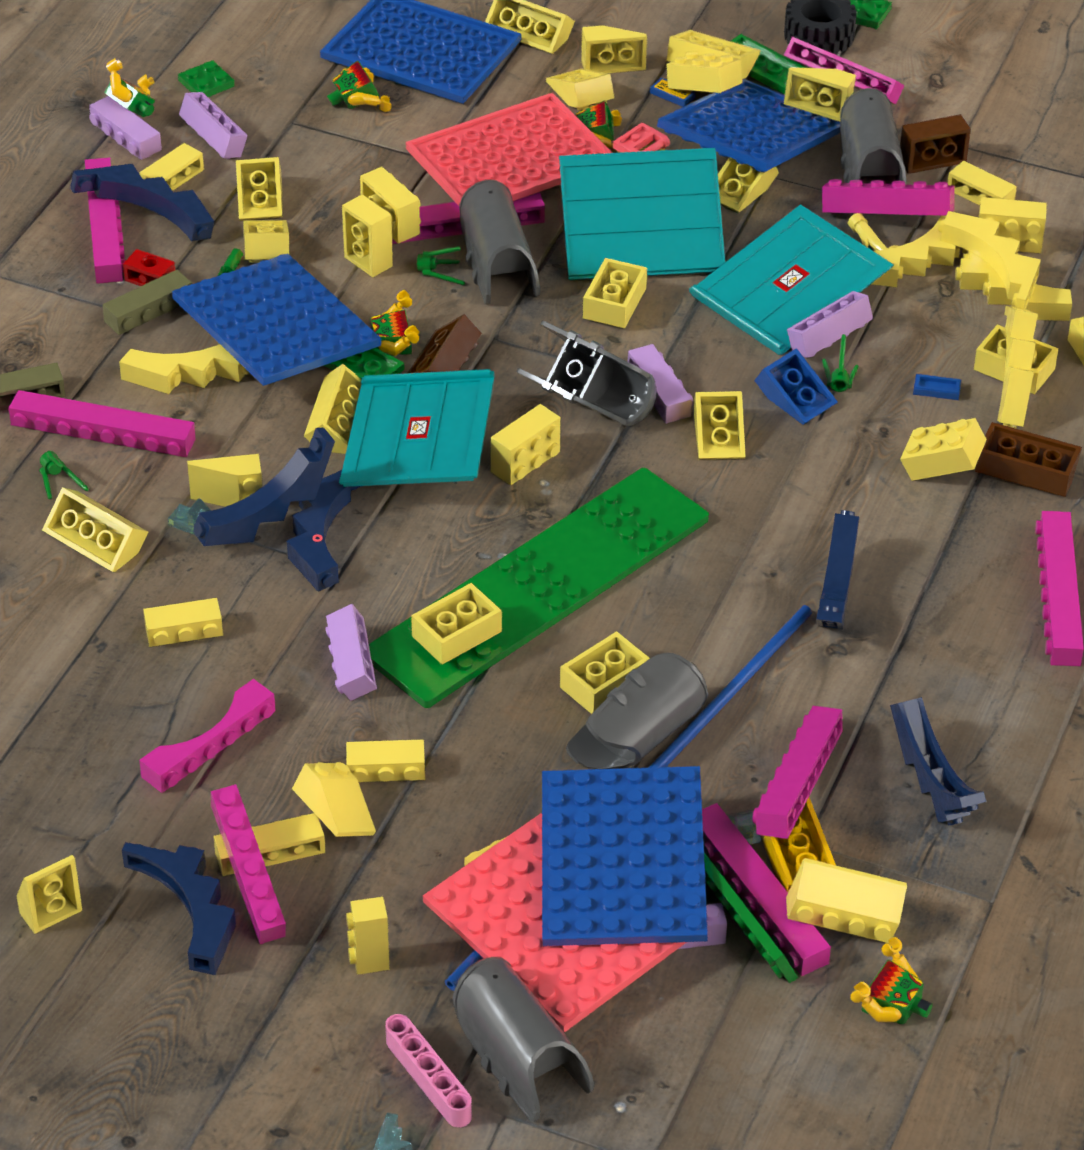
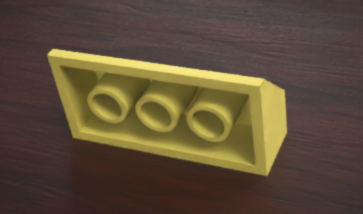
M494 0L485 22L521 33V43L553 54L568 40L575 21L567 15L525 0Z
M688 30L670 37L667 61H675L674 58L684 57L689 52H697L700 56L710 53L715 54V57L732 55L733 58L741 59L742 79H744L750 73L760 54V50Z
M344 364L325 375L304 437L310 442L315 428L324 427L335 440L332 452L346 454L361 388V379Z
M63 487L42 531L112 572H116L139 553L148 534V531L79 491Z
M804 858L786 897L787 917L791 920L889 943V939L893 938L900 924L907 883Z

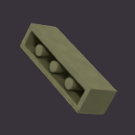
M178 270L168 273L102 304L104 322L118 335H121L180 307L172 298V291L186 285H192V282Z
M58 363L0 374V410L9 409L18 390L59 398L66 397L64 381Z

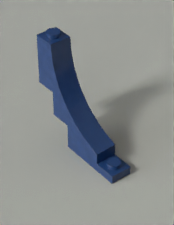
M133 163L73 171L70 186L73 193L94 191L98 198L120 200L139 205L173 222L191 241L211 239L215 221L193 190L173 192L163 177L143 179Z
M324 427L315 428L309 448H298L285 467L262 488L232 505L212 511L199 512L197 521L194 524L193 533L203 546L254 542L260 523L284 521L289 505L293 501L315 500L335 440Z
M342 470L322 478L315 500L299 501V507L302 511L292 515L293 532L296 537L287 540L288 559L318 592L339 583L338 564L330 555L325 539L327 531L336 515L351 502V491L361 487H344L343 484L340 485L339 481ZM319 534L322 536V540L315 542L313 541V536Z
M841 510L840 514L835 513L826 575L816 619L820 627L843 630L860 520L859 516H855L853 511Z

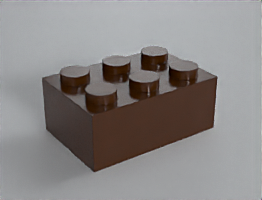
M961 114L902 125L900 149L905 170L908 174L958 165L963 161L967 162L971 128Z

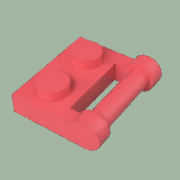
M642 122L613 141V149L621 153L642 152L639 150L655 141V143L643 151H658L661 148L665 149L668 147L670 139L665 134Z

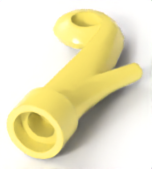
M856 213L849 218L848 226L859 235L862 244L867 248L870 245L877 251L899 247L898 245H893L887 248L870 228L868 221L861 213Z

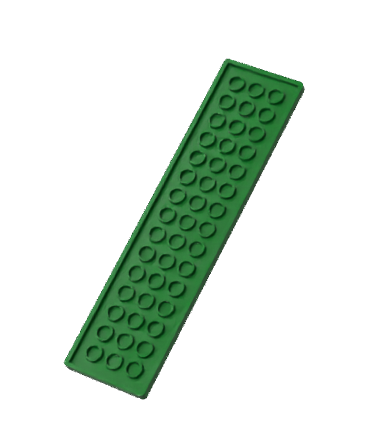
M640 468L435 601L437 602L472 583L502 610V632L450 661L441 664L412 637V617L369 643L373 667L421 706L430 708L708 523L709 512L647 468Z

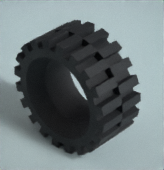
M791 0L787 4L785 13L784 38L787 40V44L789 45L791 38L794 37L835 55L838 54L839 50L842 52L846 51L847 47L850 48L852 42H854L857 15L855 6L851 4L850 0Z

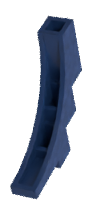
M922 697L890 705L905 765L914 763L921 793H931L938 822L947 821L948 826L963 822L962 817L971 815L970 811L979 809L978 804L986 802L984 791H976L967 786L948 763L932 730Z
M125 842L122 848L124 867L144 873L160 881L173 891L185 905L193 923V936L188 949L189 970L216 975L236 928L235 909L218 905L221 898L220 879L203 876L206 869L205 850L179 845L175 853L165 849L161 850L141 844Z

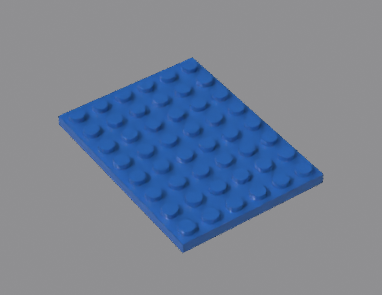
M370 0L320 51V58L347 67L358 60L363 68H368L375 76L464 104L521 41V33L416 0Z
M742 79V84L721 93H712L659 118L657 127L664 129L668 134L681 136L683 140L700 144L702 148H715L719 155L736 159V162L750 165L759 172H766L840 134V121L785 105V95Z
M282 254L278 257L260 261L247 267H241L238 270L223 273L210 279H204L201 282L186 285L172 291V298L263 386L381 346V337L289 254Z
M700 766L542 771L543 946L708 942Z

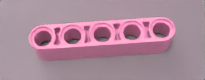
M402 1014L391 1015L386 1020V1044L451 1126L464 1127L468 1125L472 1119L470 1094L410 1019Z

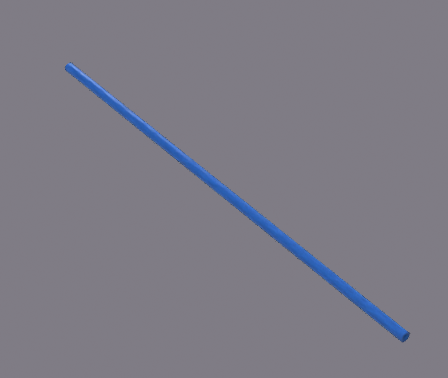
M803 605L648 768L667 767L812 614L811 608ZM474 950L445 980L446 986L454 991L459 978L465 970L476 961L484 958Z

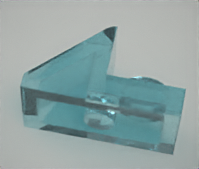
M200 498L197 499L191 508L179 504L168 517V525L195 535L193 533L194 524L197 521L199 512L211 510Z
M748 810L726 814L749 844L761 842L760 835L756 834V824L753 823L754 811Z
M387 1112L373 1150H412L410 1142L400 1140L402 1127H398L397 1114Z

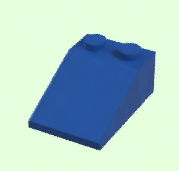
M797 348L765 367L754 380L770 401L802 425L838 403Z

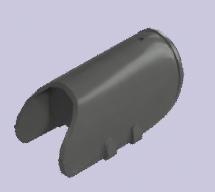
M866 88L856 91L844 102L840 113V137L843 154L840 162L841 168L845 170L844 182L850 183L851 180H860V176L895 175L896 181H904L907 184L905 166L890 100L886 94L878 89Z
M483 180L475 183L462 196L459 210L463 238L467 249L466 261L468 266L473 269L472 278L474 284L479 286L484 303L490 304L491 275L525 270L534 296H540L537 268L513 204L510 190L497 180Z
M541 321L540 325L560 337L565 344L547 379L530 374L520 368L517 369V373L541 384L542 389L549 393L557 392L564 396V400L572 404H583L625 426H633L649 415L654 407L657 396L653 375L604 350L603 345L596 341H591L590 343L582 339L581 334L570 330L567 332L546 321Z
M662 653L650 658L639 668L633 669L625 677L626 680L607 695L608 698L587 718L586 724L568 742L566 750L569 756L577 764L594 769H611L636 765L680 726L692 718L705 704L708 697L707 685L697 666L680 655Z
M488 957L476 961L465 970L459 978L453 994V1004L459 1024L480 1056V1063L487 1073L491 1072L496 1077L502 1093L505 1096L510 1095L531 1122L539 1120L541 1112L534 1079L562 1065L584 1092L588 1094L594 1090L595 1082L583 1056L513 970L507 960L502 957Z

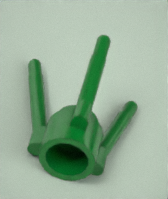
M460 247L423 251V254H418L417 270L422 271L423 276H432L465 285V281L432 271L436 270L437 264H459V259H437L435 255L460 251Z
M845 334L841 338L839 368L835 369L831 374L826 359H822L827 386H831L832 390L836 392H843L848 388H852V381L859 368L858 365H855L850 376L844 369Z
M47 451L40 457L42 468H40L39 472L43 477L49 500L52 499L48 474L57 475L61 470L85 491L89 490L66 467L55 452Z

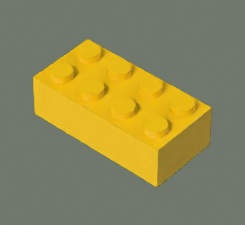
M810 797L788 839L760 835L775 876L787 892H789L804 858L836 865Z

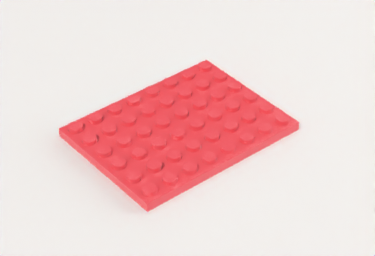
M553 93L406 142V150L458 206L467 189L477 182L497 180L510 190L512 199L515 201L561 184L559 156L612 153Z
M542 813L423 895V902L483 958L502 957L507 960L564 1033L687 943L543 946Z

